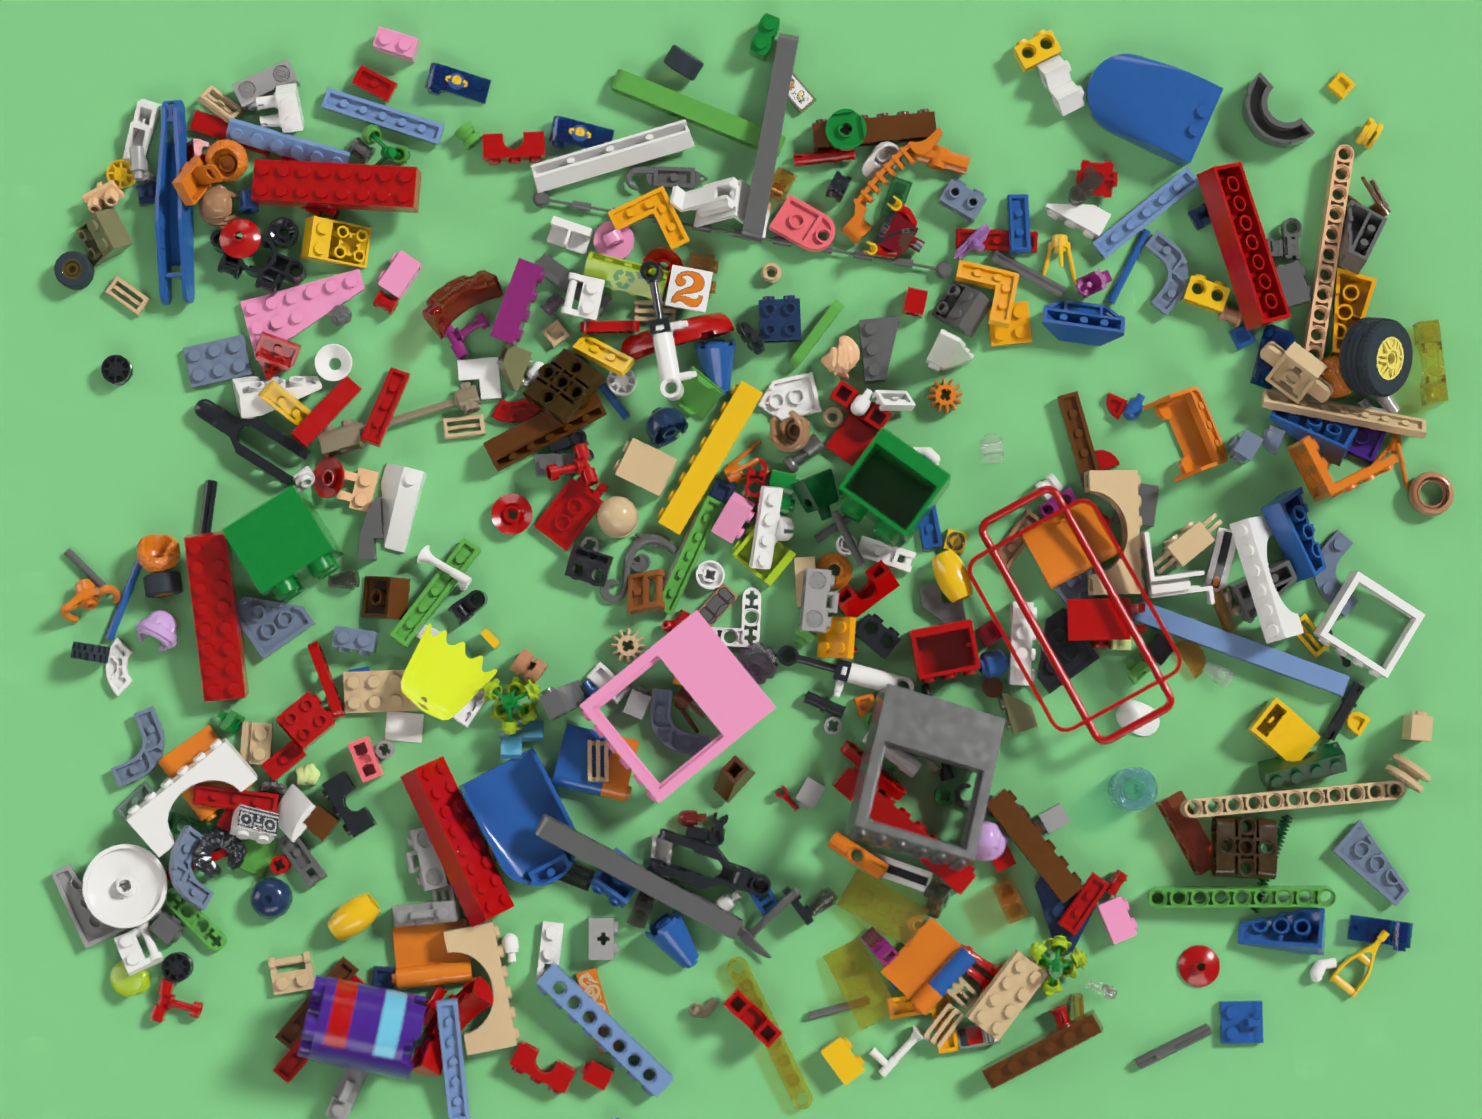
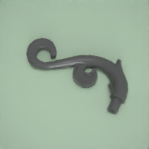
M635 533L638 539L630 545L623 561L621 592L616 596L610 593V587L615 584L619 585V581L609 579L606 581L605 586L600 588L602 598L609 603L620 602L627 593L628 575H630L631 568L636 572H643L649 568L651 563L649 556L643 553L638 554L640 557L639 562L634 561L636 553L642 547L653 544V548H665L673 554L677 547L670 542L671 539L658 533Z

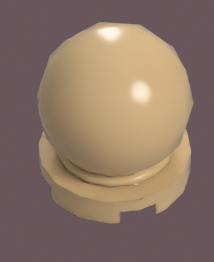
M621 496L610 497L599 506L597 522L607 536L625 538L637 528L639 520L638 511L627 498Z

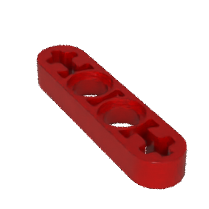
M312 642L308 644V649L335 719L346 716L325 656L319 642Z
M846 740L841 746L840 751L860 769L864 751L853 742ZM881 767L877 785L893 799L900 801L906 794V789Z

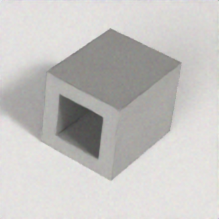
M638 687L637 690L632 689L623 712L642 720L651 700V696L648 695L649 691Z
M807 777L795 799L799 800L797 804L806 810L809 807L814 809L826 787Z
M1060 803L1037 815L1039 820L1036 821L1040 828L1048 834L1070 822Z

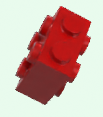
M309 691L276 717L275 721L302 753L335 726V717L328 709L325 711L320 705L322 702L316 694L311 695Z

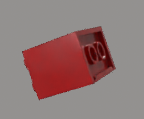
M972 619L908 631L917 680L922 679V683L936 681L935 677L942 676L943 680L954 678L956 673L962 672L963 676L977 673L976 669L981 668Z

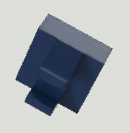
M157 182L136 186L141 207L155 204Z
M1205 203L1187 213L1197 231L1212 223Z

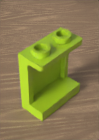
M752 524L745 532V535H747L743 542L739 540L731 549L734 551L732 557L771 587L795 558L796 554L778 541L774 545L771 569L749 567L755 526Z

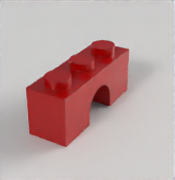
M544 131L523 132V143L516 149H510L505 145L503 133L482 134L483 159L489 165H500L501 162L509 161V164H520L521 161L529 160V163L542 162V160H546Z
M841 379L829 399L879 432L889 421L892 413L880 411V405L871 402L864 415H854L851 412V404L860 393Z
M882 560L865 571L868 581L862 589L853 590L847 584L838 591V607L846 617L857 618L900 586L891 570Z
M738 987L723 1001V1005L737 1019H740L767 1048L783 1034V1031Z
M522 1040L509 1065L513 1066L511 1069L521 1075L523 1073L530 1075V1080L541 1085L543 1082L549 1085L548 1089L556 1094H560V1092L565 1093L577 1069L558 1060L553 1069L542 1070L536 1062L540 1049Z

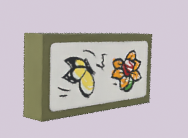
M792 73L788 100L802 114L816 102V98Z

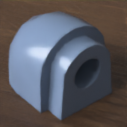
M1271 425L1264 429L1262 435L1264 440L1262 443L1265 449L1276 455L1286 431Z

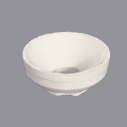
M329 344L322 347L315 357L317 373L328 381H340L347 377L352 369L351 354L346 348L338 344ZM334 358L341 361V367L338 370H332L329 366L330 361Z

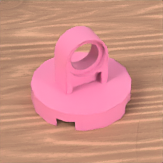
M608 221L599 226L595 232L594 246L597 253L624 260L633 250L635 241L633 232L629 227L615 230L612 221Z

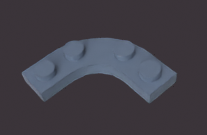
M1157 230L1144 247L1165 265L1167 279L1161 291L1150 304L1164 316H1167L1183 296L1189 276L1187 261L1180 248Z
M1336 530L1322 546L1321 552L1326 569L1315 576L1316 588L1329 605H1331L1342 587L1336 577V566L1341 557L1353 544L1339 530ZM1351 595L1340 614L1346 617L1358 600Z
M652 688L650 721L655 734L668 748L679 753L696 755L709 744L710 735L689 734L679 730L671 719L673 690Z
M154 706L133 714L142 735V747L136 757L111 768L118 788L148 775L158 765V761L163 755L165 735Z
M184 825L170 854V878L175 890L184 900L197 909L205 911L214 892L202 885L192 872L193 848L196 847V842L200 841L203 835L191 826Z

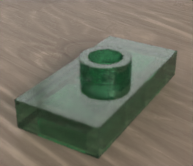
M895 176L892 178L880 216L887 218L891 208L887 203L895 204L896 199L893 196L898 197L903 204L906 203L912 182Z

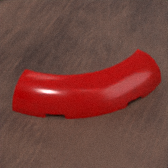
M718 312L679 320H687L688 327L674 330L673 337L675 347L696 340L721 337L735 330L727 315ZM650 329L626 338L622 343L621 352L634 358V360L654 354L655 348Z
M480 976L463 984L462 990L458 994L448 997V999L457 998L461 1032L476 1015L492 1006L494 1001L492 989ZM436 1012L424 1030L426 1036L421 1047H416L411 1063H413L412 1072L423 1076H441L443 1070L438 1014Z

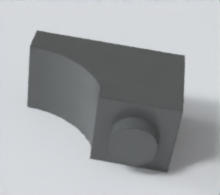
M535 454L536 477H547L546 465L555 463L560 467L573 464L574 454ZM571 472L560 476L576 475V473Z

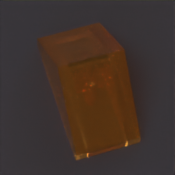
M778 167L773 176L770 198L784 204L797 175Z

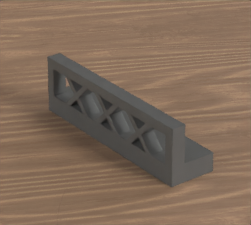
M544 253L539 262L534 264L544 268L543 272L546 273L544 279L567 293L569 284L568 274L572 271ZM577 282L574 299L578 302L583 287L582 282ZM604 293L598 313L600 317L612 301Z

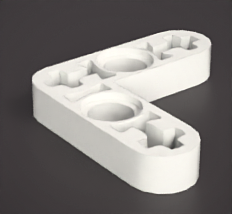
M752 587L746 589L743 593L741 628L711 627L717 635V631H722L721 640L727 647H754L758 644L761 616V593L759 590ZM750 591H754V595H758V599H754V606L758 605V610L754 608L745 609V605L750 606V600L746 599V595H749ZM748 612L756 613V622L748 623L745 620V615ZM744 625L749 627L757 626V630L753 629V636H756L757 639L753 640L752 644H748V640L744 639L749 634V629L744 630ZM731 631L736 635V640L733 643L725 642L724 634Z

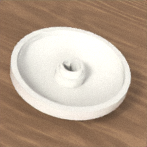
M132 844L115 845L100 852L89 864L83 879V896L91 913L101 922L117 928H133L151 920L162 908L168 892L167 874L160 860L147 849Z

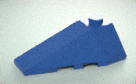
M1273 410L1269 419L1298 441L1308 436L1311 439H1315L1319 446L1317 451L1320 457H1324L1326 461L1339 467L1346 457L1360 427Z
M1301 907L1294 911L1281 912L1278 915L1266 918L1260 917L1240 922L1238 944L1300 954L1324 955L1325 908Z

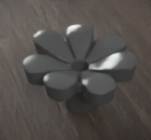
M270 778L269 782H262L259 792L279 794L280 796V794L284 795L286 793V789L283 783H278V780L274 782Z

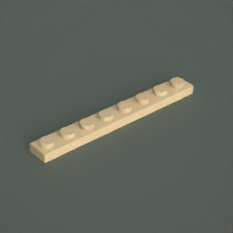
M1264 388L1262 394V408L1319 418L1351 426H1360L1392 434H1401L1413 438L1424 439L1427 433L1425 419L1332 401L1321 403L1317 399L1304 396L1299 404H1297L1281 391Z

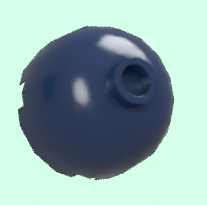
M671 407L656 408L652 411L646 422L647 435L652 444L656 443L657 446L668 445L676 441L677 437L675 436L680 432L683 435L688 428V422L681 412Z
M271 877L259 881L254 886L250 899L251 905L258 915L267 919H275L286 914L292 904L293 896L286 882L279 878Z

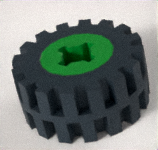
M73 641L70 658L108 663L110 647Z

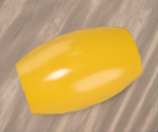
M952 549L944 551L931 559L937 584L950 602L955 604L973 595V585L969 578L968 570L962 559Z
M369 893L355 896L340 906L329 919L327 926L339 941L353 938L368 928L376 919L381 909Z

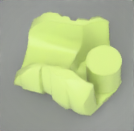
M308 763L305 766L296 768L298 785H317L321 772L315 767V764Z

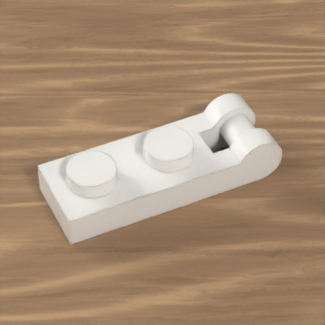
M861 536L858 546L863 558L874 562L882 560L885 565L911 573L912 559H915L917 554L897 546L892 548L884 542L866 536ZM899 554L905 556L903 563L897 562Z
M543 921L536 979L545 971V964L555 962L559 965L564 923Z

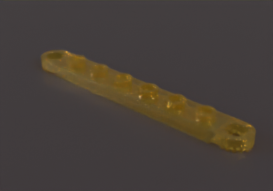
M733 957L728 963V972L736 988L738 987L778 1026L747 961L743 957ZM740 961L744 964V970L741 973H735L732 970L734 962ZM782 1034L766 1049L794 1106L802 1110L807 1109L813 1102V1096ZM799 1093L808 1095L809 1099L806 1104H799L796 1097Z

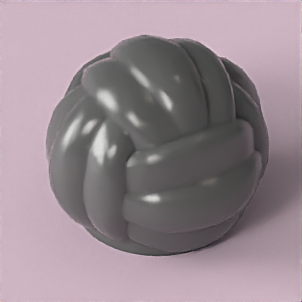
M344 305L334 306L330 314L331 322L336 326L347 324L352 318L351 310Z

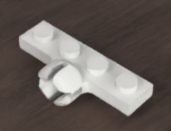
M761 486L749 567L771 569L775 543L778 541H789L793 536V533H787V530H794L793 520L780 516L783 494L781 487Z

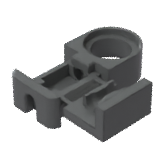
M1288 218L1281 224V238L1279 240L1266 238L1272 257L1283 256L1282 259L1298 260L1303 257V255H1299L1298 238L1302 237L1301 223L1296 218ZM1288 222L1295 224L1296 230L1294 233L1287 231L1286 224Z

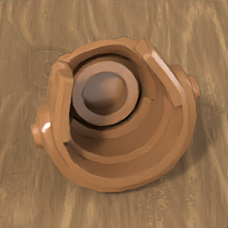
M222 184L209 188L199 199L198 209L204 222L222 229L228 222L240 218L237 214L229 216L232 210L231 197L238 199L239 196L228 191L227 187H224Z
M793 410L788 413L790 417L782 420L780 428L777 418L772 417L770 419L769 438L779 450L787 453L801 450L806 446L810 438L809 421Z

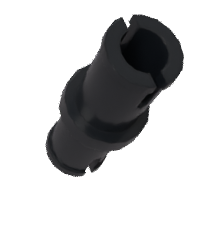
M809 690L803 703L820 709L822 713L825 711L840 719L846 709L845 706L830 701L829 697H821Z

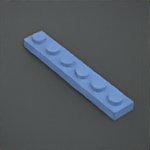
M327 88L321 106L323 109L438 146L445 128L444 124L331 88Z
M230 118L225 139L234 140L241 144L299 161L348 163L350 152L234 118Z
M1186 167L1096 239L1092 246L1105 260L1199 184L1198 179Z
M457 998L437 1000L449 1119H470Z

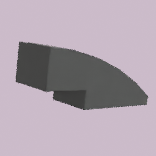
M375 497L363 521L358 544V560L360 561L377 560L376 539H384L381 497Z

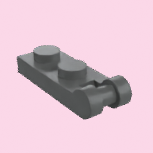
M286 835L277 841V844L309 888H313L320 879L324 880L328 877L300 836L294 842ZM313 867L316 873L310 876L307 871Z

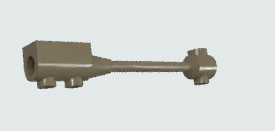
M470 382L462 383L459 385L460 390L455 391L454 398L394 416L389 427L454 406L464 410L465 414L476 413L480 410L481 405L476 385L471 386ZM346 419L341 422V427L334 429L333 425H328L318 436L325 458H334L366 448L365 442L360 441V437L367 422H353V419Z

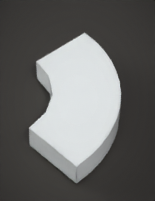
M116 638L111 645L108 663H106V677L111 689L117 696H120L133 682L127 668L129 658L133 652L119 638Z

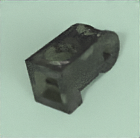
M1090 165L1084 170V179L1080 184L1072 186L1069 191L1068 201L1073 206H1081L1104 183L1105 179Z
M934 878L932 879L923 895L928 898V902L924 906V911L928 916L936 919L939 918L943 909L948 904L951 887Z
M639 891L627 924L644 930L655 898Z

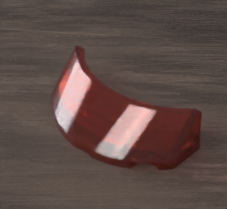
M485 270L477 271L472 276L463 275L455 278L440 289H437L426 301L427 308L422 311V315L439 338L443 339L451 323L462 313L482 302L502 297L504 294L496 275Z

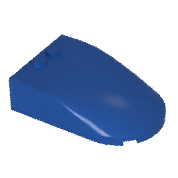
M1118 54L1103 61L1093 71L1087 83L1086 102L1088 103L1092 118L1107 132L1184 167L1191 163L1224 88L1190 72L1135 54Z
M533 747L522 753V759H509L459 786L501 868L514 881L530 886H543L557 881L572 867L575 859L573 854L534 833L543 814H547L573 829L575 827Z

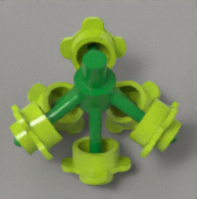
M513 677L512 682L505 686V690L508 693L506 695L502 694L503 689L499 685L500 680L497 678L483 686V699L485 701L501 698V701L494 703L495 708L490 713V717L493 720L497 719L502 722V726H498V729L503 730L504 734L512 735L517 733L516 730H522V726H518V720L512 719L514 708L519 710L518 715L522 718L521 723L524 725L529 721H535L538 717L536 710L538 704L536 702L531 704L524 703L521 706L518 704V700L526 696L530 701L534 699L537 702L540 701L538 697L541 694L540 687L537 683L532 684L530 679L527 680L528 684H524L519 677Z
M1056 935L1054 938L1047 939V943L1051 944V951L1056 953L1055 960L1051 961L1050 954H1044L1048 949L1044 945L1045 940L1041 944L1038 941L1035 944L1032 943V947L1029 949L1031 953L1027 956L1028 958L1032 956V962L1042 970H1048L1050 975L1047 976L1039 987L1043 989L1048 997H1052L1054 993L1062 991L1063 987L1060 985L1059 977L1070 976L1071 978H1076L1078 976L1076 969L1080 967L1083 970L1086 969L1085 965L1088 962L1087 955L1083 950L1079 951L1078 947H1075V952L1070 953L1071 959L1060 958V954L1065 953L1067 948L1072 947V943L1068 942L1062 935Z

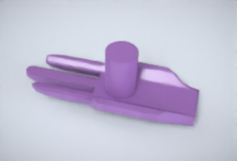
M986 223L969 236L966 242L956 250L954 259L957 257L959 260L962 259L971 250L977 249L979 252L984 250L985 245L982 243L986 240L990 231Z

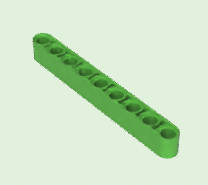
M618 69L610 88L612 91L679 119H686L689 123L753 149H758L762 126ZM783 135L780 138L777 157H779L786 137Z
M1325 885L1157 886L1149 890L1148 900L1155 908L1329 907L1335 903L1336 894L1329 886ZM1283 891L1288 892V899L1286 901L1278 900L1279 893ZM1304 891L1309 892L1310 897L1308 900H1299L1300 893ZM1324 891L1331 893V897L1327 901L1320 899V895ZM1159 892L1163 894V899L1160 902H1154L1152 900L1154 893ZM1177 892L1184 894V898L1180 902L1173 900V895ZM1197 892H1202L1205 894V898L1201 902H1196L1194 895ZM1218 892L1226 894V898L1221 902L1215 900V895ZM1239 892L1247 894L1246 899L1242 902L1236 900V895ZM1266 892L1268 894L1267 899L1262 902L1258 901V893Z

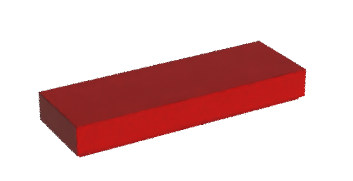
M1092 872L1057 924L1075 936L1110 884Z

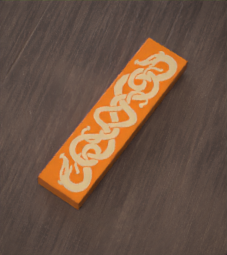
M596 967L576 973L579 986L610 1015ZM587 1011L589 1020L592 1021L595 1015L593 1012ZM601 1026L598 1029V1033L602 1036L607 1035L610 1031L607 1026ZM618 1040L613 1043L614 1049L620 1048ZM598 1047L600 1054L605 1053Z

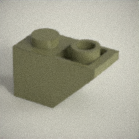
M504 343L497 364L508 389L518 391L525 382V377H523L525 371L532 363V352Z
M1008 693L1000 694L1001 698L998 701L1001 710L1006 712L1005 725L1008 731L1011 730L1012 734L1038 727L1030 705Z

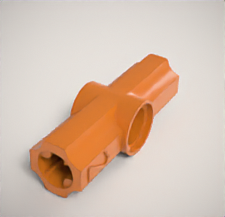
M936 145L930 153L924 156L917 155L912 149L909 150V153L916 161L925 163L930 168L941 171L949 170L961 175H966L971 158L950 152L948 148Z
M838 831L831 837L827 845L846 858L851 864L857 865L878 880L888 870L889 865ZM856 850H860L863 854L860 861H856L854 858Z

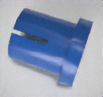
M246 189L239 191L240 214H255L260 211L259 205L251 200L252 189H247V194Z

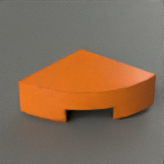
M874 693L853 698L859 718L865 716L871 710L874 703Z

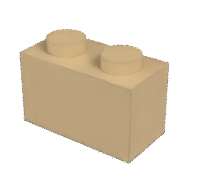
M1410 711V715H1403L1401 739L1431 742L1434 717L1427 716L1428 712Z

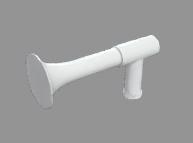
M426 545L420 551L417 557V564L427 562L458 580L461 591L467 590L468 585L472 581L471 577L433 556L429 545Z
M912 1025L913 1032L911 1036L889 1060L879 1053L876 1048H873L869 1053L882 1065L878 1070L882 1076L886 1077L918 1041L928 1040L923 1036L924 1033L916 1026Z

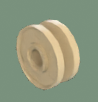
M1395 753L1392 759L1398 766L1395 767L1387 764L1384 768L1385 771L1408 788L1422 793L1424 788L1418 782L1419 779L1430 782L1432 777L1409 759Z

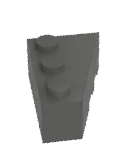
M1350 200L1345 211L1340 246V266L1358 275L1367 262L1387 218L1353 200Z
M900 316L859 320L864 384L885 382Z
M1281 558L1268 565L1279 596L1297 579L1290 561L1285 558ZM1246 576L1227 585L1236 605L1240 607L1243 620L1251 624L1258 614Z
M579 679L556 689L555 687H549L542 691V696L539 697L550 720H556L577 709L587 699L584 694L586 692Z

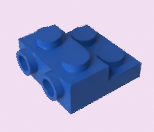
M615 848V849H614L616 852H618V853H620V854H622V855L628 857L626 854H624V853H623L622 851H620L618 848ZM601 869L598 870L590 881L591 889L598 895H602V893L609 898L608 902L617 908L619 906L623 908L636 891V888Z

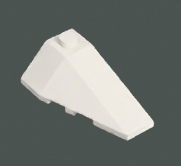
M942 329L925 362L928 363L929 368L939 372V370L945 371L969 363L974 355L970 353L969 348L965 347L966 344L961 338Z
M260 376L232 379L241 418L253 419L256 416H262L275 410L258 395L271 380H260ZM273 376L271 379L296 399L322 389L318 376H292L289 380Z
M386 463L381 481L385 548L405 553L426 478L425 472Z

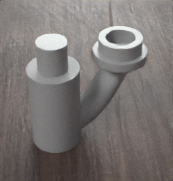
M131 146L129 148L131 173L134 174V180L142 181L145 184L154 182L155 174L150 171L144 155V147Z
M1392 396L1375 397L1382 408L1371 406L1369 403L1372 401L1368 400L1367 397L1357 403L1358 407L1389 413H1396L1400 410Z

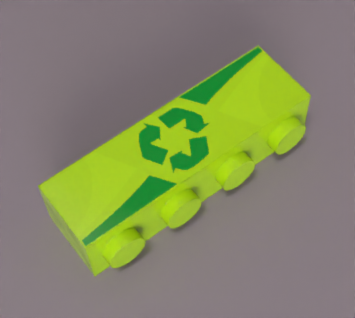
M590 251L586 260L584 276L605 280L604 286L609 290L624 291L631 296H644L652 301L650 284H647L640 274L642 264ZM649 269L647 272V276H654L656 274V269ZM663 270V279L658 283L661 301L665 294L670 272Z

